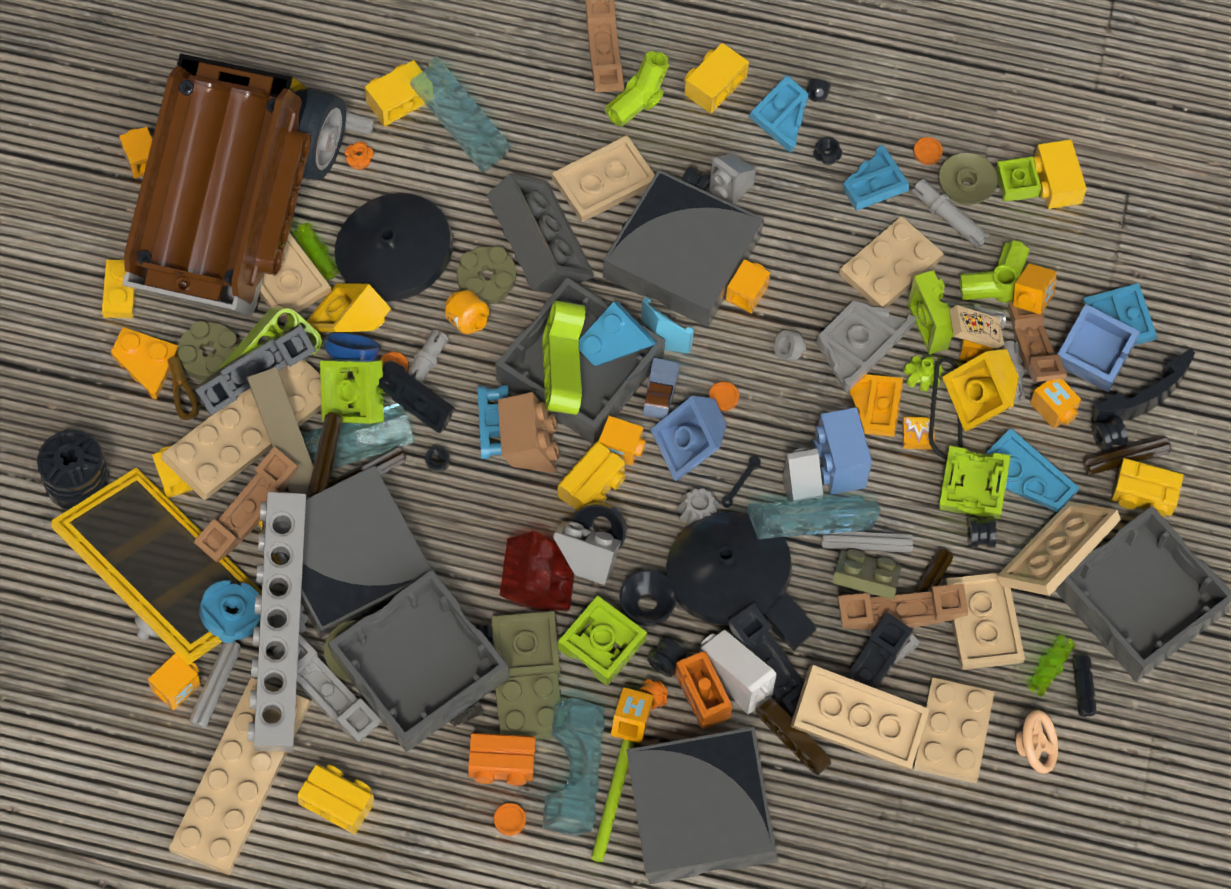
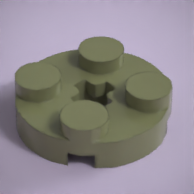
M502 247L475 248L464 253L460 258V263L457 267L458 287L460 291H473L486 304L498 303L508 296V292L516 284L515 264ZM482 271L494 273L491 275L490 280H485L484 276H478Z
M204 321L193 323L191 328L183 334L178 344V355L185 372L196 380H206L216 372L238 346L236 335L230 329L218 323H206ZM213 347L216 353H210L207 357H204L202 349Z

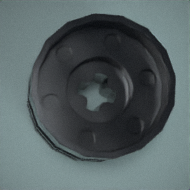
M77 430L61 431L49 437L39 449L37 466L45 491L51 501L62 509H71L109 485L108 469L101 447L95 438L87 433Z

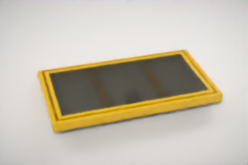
M134 468L51 521V528L187 665H190L222 643L218 636H215L205 628L199 616L203 595L211 585L220 581L231 580L230 584L241 586L242 582L252 586L262 595V591L227 556L217 563L194 543L202 531L138 468ZM226 606L227 613L237 614L239 610L237 607L231 609L229 606Z

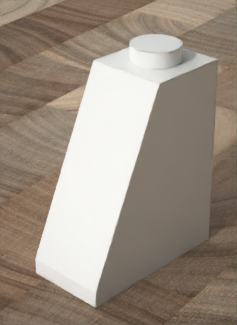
M723 630L717 636L713 633L701 643L700 652L706 651L723 688L747 715L754 711L765 699L772 697L776 672L726 630Z

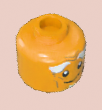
M457 291L446 301L445 317L460 333L466 335L481 331L486 326L489 317V307L473 291Z

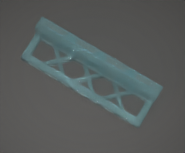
M438 56L430 60L427 69L414 77L409 84L479 170L484 173L506 156L511 145Z
M393 404L384 407V422L373 424L342 422L332 469L384 453L395 446L402 447L414 443L408 417L401 405ZM322 428L301 434L313 466Z
M862 496L749 504L747 509L758 539L868 531L873 529L881 511L877 501H864Z

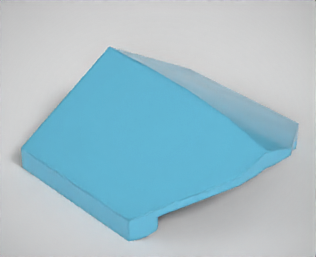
M645 297L642 301L641 312L643 326L665 340V351L689 353L692 350L694 330L690 327L684 329L650 305L651 299Z

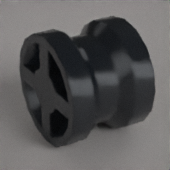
M690 165L684 173L682 181L707 192L710 187L711 174L708 172L701 173L697 167Z
M1119 416L1110 417L1108 422H1096L1092 425L1094 440L1102 452L1110 450L1113 445L1122 446L1127 444V430Z
M987 517L982 521H979L977 518H968L967 541L969 548H977L979 545L995 548L997 539L995 518Z
M664 637L659 641L658 649L655 652H651L647 660L656 671L666 677H672L676 671V663L686 659L687 654L676 642Z

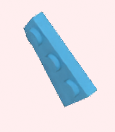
M1011 428L984 454L1000 453L1011 455L1006 490L1057 513L1079 491V487ZM1001 476L998 477V487L1000 485Z

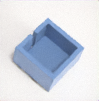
M1085 304L1057 355H1060L1066 371L1109 392L1122 369V365L1125 364L1136 344L1140 331Z
M857 407L821 414L819 425L815 426L816 439L812 440V447L818 450L821 459L822 484L828 485L830 495L866 488L872 460Z

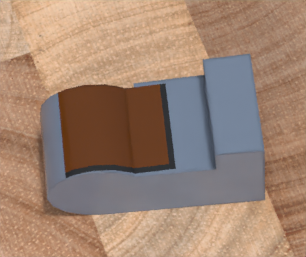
M653 358L643 416L664 419L669 415L679 379L680 363Z

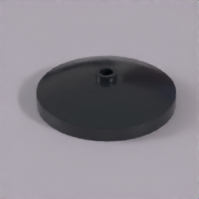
M406 193L380 196L360 206L344 222L335 242V262L346 284H370L385 302L407 299L426 290L442 275L452 254V232L442 211L431 201Z
M723 512L696 521L677 537L667 557L666 574L671 580L669 586L677 598L676 602L688 614L705 622L728 625L730 618L753 602L762 615L772 609L783 597L789 586L792 575V562L785 538L771 523L748 513Z

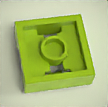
M934 270L914 276L907 303L911 315L917 318L915 324L929 355L949 349L951 338L954 337L949 311L951 308L948 307L947 303L940 301L945 292V284L942 279H937Z
M320 360L322 422H324L325 415L329 412L340 414L343 418V423L373 424L384 422V405L380 404V397L376 395L379 379L383 377L382 360ZM347 372H353L355 379H348ZM354 403V407L348 408V404Z
M949 446L939 505L940 510L1001 519L1011 455L1000 453L990 455L977 454L968 451L966 448ZM961 475H963V486L956 485L955 488L956 483L961 484ZM1001 476L999 491L996 493L998 477Z
M597 595L559 639L558 650L570 659L575 658L584 663L592 671L595 678L608 686L646 642L647 632ZM589 624V627L579 637L580 632ZM615 644L621 648L625 644L622 651L616 648L613 655L609 652Z

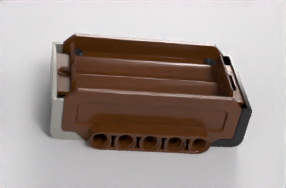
M180 53L177 62L178 66L172 70L167 79L124 252V266L127 273H125L122 285L142 293L252 316L257 305L264 274L276 276L280 270L311 144L310 133L299 131L307 101V88L293 76Z

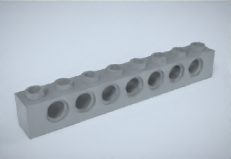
M268 492L267 502H261L260 521H266L265 533H259L258 552H264V564H257L256 583H263L262 595H256L255 614H261L260 627L254 626L253 646H259V658H252L251 677L257 678V690H250V709H255L256 713L255 722H249L248 741L254 742V751L293 752L306 494ZM284 521L291 526V529L285 534H279L274 531L273 526L277 522ZM283 552L288 555L289 561L284 565H277L271 558L274 554ZM281 583L287 587L288 591L283 596H274L270 592L271 586ZM276 614L282 615L286 619L285 625L280 628L270 626L268 620L271 616ZM272 646H279L285 653L282 658L273 660L267 656L266 652ZM276 677L280 679L283 683L282 688L276 692L267 690L264 684L269 678ZM269 709H275L280 712L281 719L277 723L269 724L264 721L263 714Z

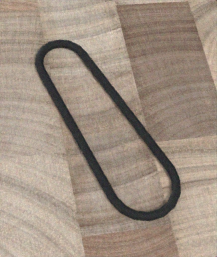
M941 358L936 362L934 370L929 443L938 456L947 459L948 455L943 454L937 449L933 439L939 367L943 362L950 363L955 369L959 366L950 358ZM958 417V447L963 448L962 424Z

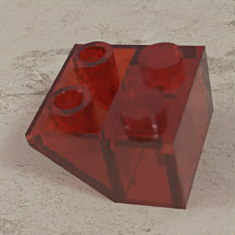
M534 530L507 538L499 596L521 607L569 611L574 572L557 543Z

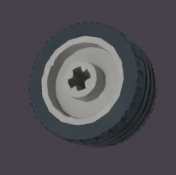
M300 86L293 91L302 99L299 112V131L310 133L311 136L303 178L320 180L331 170L341 147L345 131L346 106L342 98L332 93Z

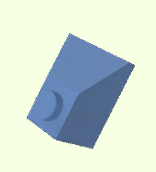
M691 396L650 429L674 481L680 480L720 448L726 422L714 398Z

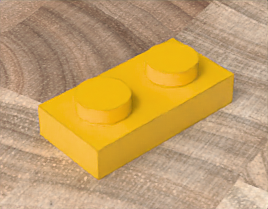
M106 260L102 303L103 318L134 317L136 290L122 285L125 273H127L125 272L124 260Z

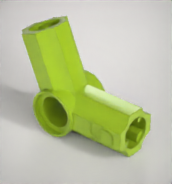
M652 50L645 53L638 73L630 79L625 90L605 106L606 114L616 126L623 127L644 108L650 110L661 100L664 91L660 87L669 67V58L665 54Z
M1012 240L1004 244L998 265L994 271L960 274L959 283L962 300L995 298L1003 303L1013 301L1015 282L1024 271L1030 248L1026 247L1023 242Z

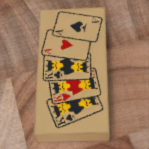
M959 305L949 309L955 337L994 349L1004 345L1000 318Z

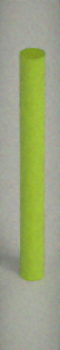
M622 739L591 859L597 862L604 861L629 767L627 749L634 748L635 744L632 741Z

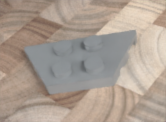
M852 301L818 335L816 343L847 393L915 325L917 320L915 316L908 314L906 319L890 315L889 309L871 307L865 303Z

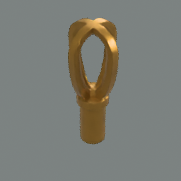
M171 357L167 362L173 379V397L177 415L182 420L193 419L199 412L195 395L187 383V378L184 376L179 357ZM180 386L184 388L192 404L190 413H185L181 409L179 398Z

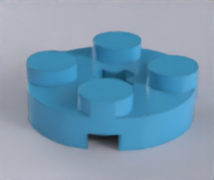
M224 580L211 585L203 595L199 608L200 619L205 628L215 636H218L222 642L232 643L235 640L247 638L254 633V626H260L261 614H255V597L260 594L248 584L241 582L240 586L230 584L231 580ZM226 606H229L231 609L237 607L239 610L237 614H229L226 612Z

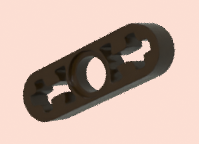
M768 697L755 708L761 721L811 772L820 775L831 765V760L826 752L806 732L790 727L793 718L776 701Z

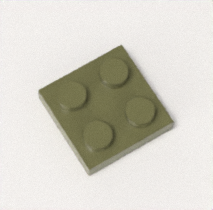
M841 550L832 583L894 599L902 566L897 565L895 561L888 558L875 559L867 557L858 550Z
M554 611L491 616L494 648L507 663L510 678L558 673L560 675Z
M558 673L512 677L495 688L500 734L536 736V740L565 737Z

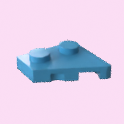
M787 75L751 111L749 118L791 153L796 146V139L809 93Z
M881 145L876 149V155L869 162L865 160L860 165L858 171L843 183V191L857 211L909 191V183L885 146Z
M1139 283L1083 298L1084 306L1087 304L1140 331L1135 345L1157 339V334Z
M613 302L579 339V350L594 366H600L614 359L652 347L657 342L619 302Z

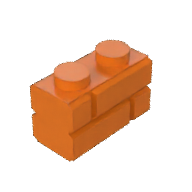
M706 651L677 662L675 676L693 713L696 714L701 730L730 719L733 706Z
M471 733L468 764L469 778H475V782L481 784L493 783L494 779L507 780L508 784L514 786L525 785L526 781L533 782L536 736Z

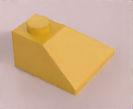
M337 283L307 322L318 332L374 331L384 323L385 316L391 308L370 284Z
M1007 349L986 351L942 377L965 432L1013 407L1019 376Z

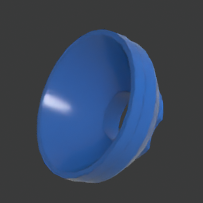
M331 333L326 335L324 339V349L331 359L374 360L380 347L379 343L371 338L350 333Z

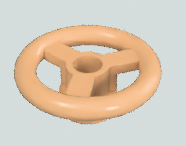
M1034 710L1027 715L1023 731L1018 732L1016 736V747L1018 753L1022 757H1027L1032 768L1041 774L1051 772L1056 765L1058 739L1055 727L1049 716L1041 710ZM1042 724L1046 730L1048 740L1043 733ZM1042 751L1048 753V759L1045 764L1039 761Z

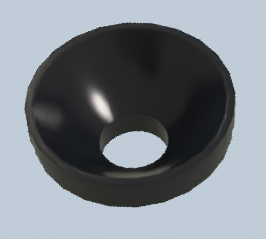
M592 502L576 512L571 522H577L585 529L593 532H603L596 528L594 519L600 516L607 518L611 523V529L605 532L611 534L614 539L620 540L619 549L622 547L626 539L627 526L619 510L607 503Z
M642 570L630 575L624 581L619 595L620 605L626 617L642 626H655L666 621L673 613L677 601L669 586L671 580L664 574L653 570ZM650 597L654 599L657 604L656 608L651 612L642 611L638 606V602L642 598Z

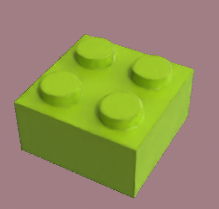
M1033 157L997 162L995 170L1003 202L1039 197L1041 184Z

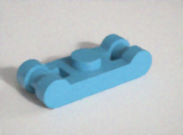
M499 385V388L487 389V386H477L481 459H490V456L502 455L501 443H490L489 437H500L498 404H488L487 401L508 398V385Z

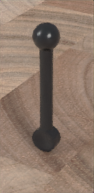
M753 456L749 459L746 471L729 495L722 498L721 504L723 507L730 508L733 505V498L751 472L760 467L761 460L758 457Z

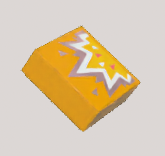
M903 417V449L933 450L929 443L930 418Z

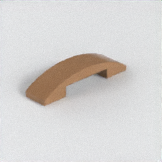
M585 0L595 92L624 91L616 29L614 0Z
M1008 301L1016 342L1019 343L1020 356L1030 377L1036 382L1066 379L1067 373L1060 355L1054 354L1046 333L1044 313L1042 312L1040 315L1013 306L1014 301Z
M274 446L255 469L257 474L218 520L213 518L194 543L218 563L259 524L261 502H267V493H283L299 466Z
M964 584L934 586L931 592L895 595L894 599L882 596L870 598V593L838 596L842 628L875 630L887 612L910 628L950 621L968 615Z

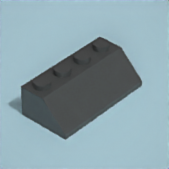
M508 174L487 194L492 212L497 216L503 228V234L509 240L515 253V259L521 265L526 275V281L533 291L554 293L566 278L578 284L595 276L548 181Z

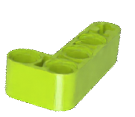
M554 300L542 339L545 410L572 415L578 414L582 397L579 337L585 320V305Z
M274 306L266 312L216 371L256 347L262 336L270 339L300 324L305 333L309 335V340L316 350L312 354H315L320 349L321 336L317 330L293 309ZM282 313H286L288 317L287 324L283 328H279L277 323L278 317Z

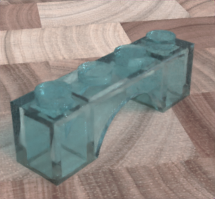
M573 697L555 705L552 736L561 743L568 755L570 775L567 784L562 790L545 796L542 828L573 837L593 830L596 820V794L599 789L597 781L598 769L602 758L600 750L601 738L605 727L603 720L604 707Z

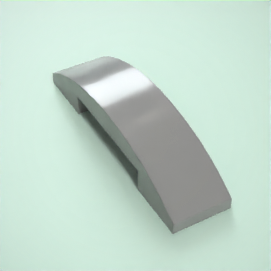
M299 634L297 684L341 730L355 742L359 743L378 727L382 720L361 698L358 700L318 658V653ZM279 646L272 650L277 660L282 658L285 653Z

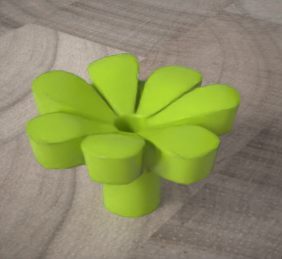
M914 356L910 360V364H906L903 371L905 374L911 375L906 381L909 387H915L918 383L919 389L922 392H927L930 385L933 387L935 365H933L934 359L928 356L922 360L919 356ZM941 365L939 367V376L943 373ZM938 377V387H939L941 380H940L939 377Z

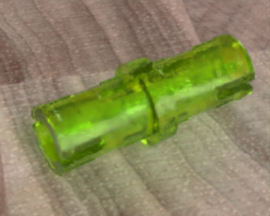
M309 223L298 226V230L295 229L293 234L302 245L305 254L326 281L336 277L335 274H338L339 270L327 253L328 247L326 244L320 242Z
M1059 635L1049 653L1042 656L1039 661L1040 667L1027 684V688L1032 693L1038 687L1039 690L1036 695L1043 697L1054 678L1061 675L1064 669L1063 664L1076 647V644L1070 638L1065 644L1066 636Z

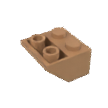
M533 392L498 399L502 456L515 468L556 472V460L560 458L557 443L554 442V432H557V422L554 414H550L545 410V403L540 402Z

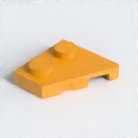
M123 327L111 350V355L121 367L128 371L129 375L136 382H139L148 391L152 399L157 400L170 373L167 360L178 356V345Z
M866 374L849 391L854 407H857L864 434L895 437L903 378Z

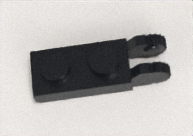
M395 361L385 362L382 368L384 372L383 377L379 379L378 387L391 396L393 401L437 433L444 431L455 407L406 373L403 366L398 365Z

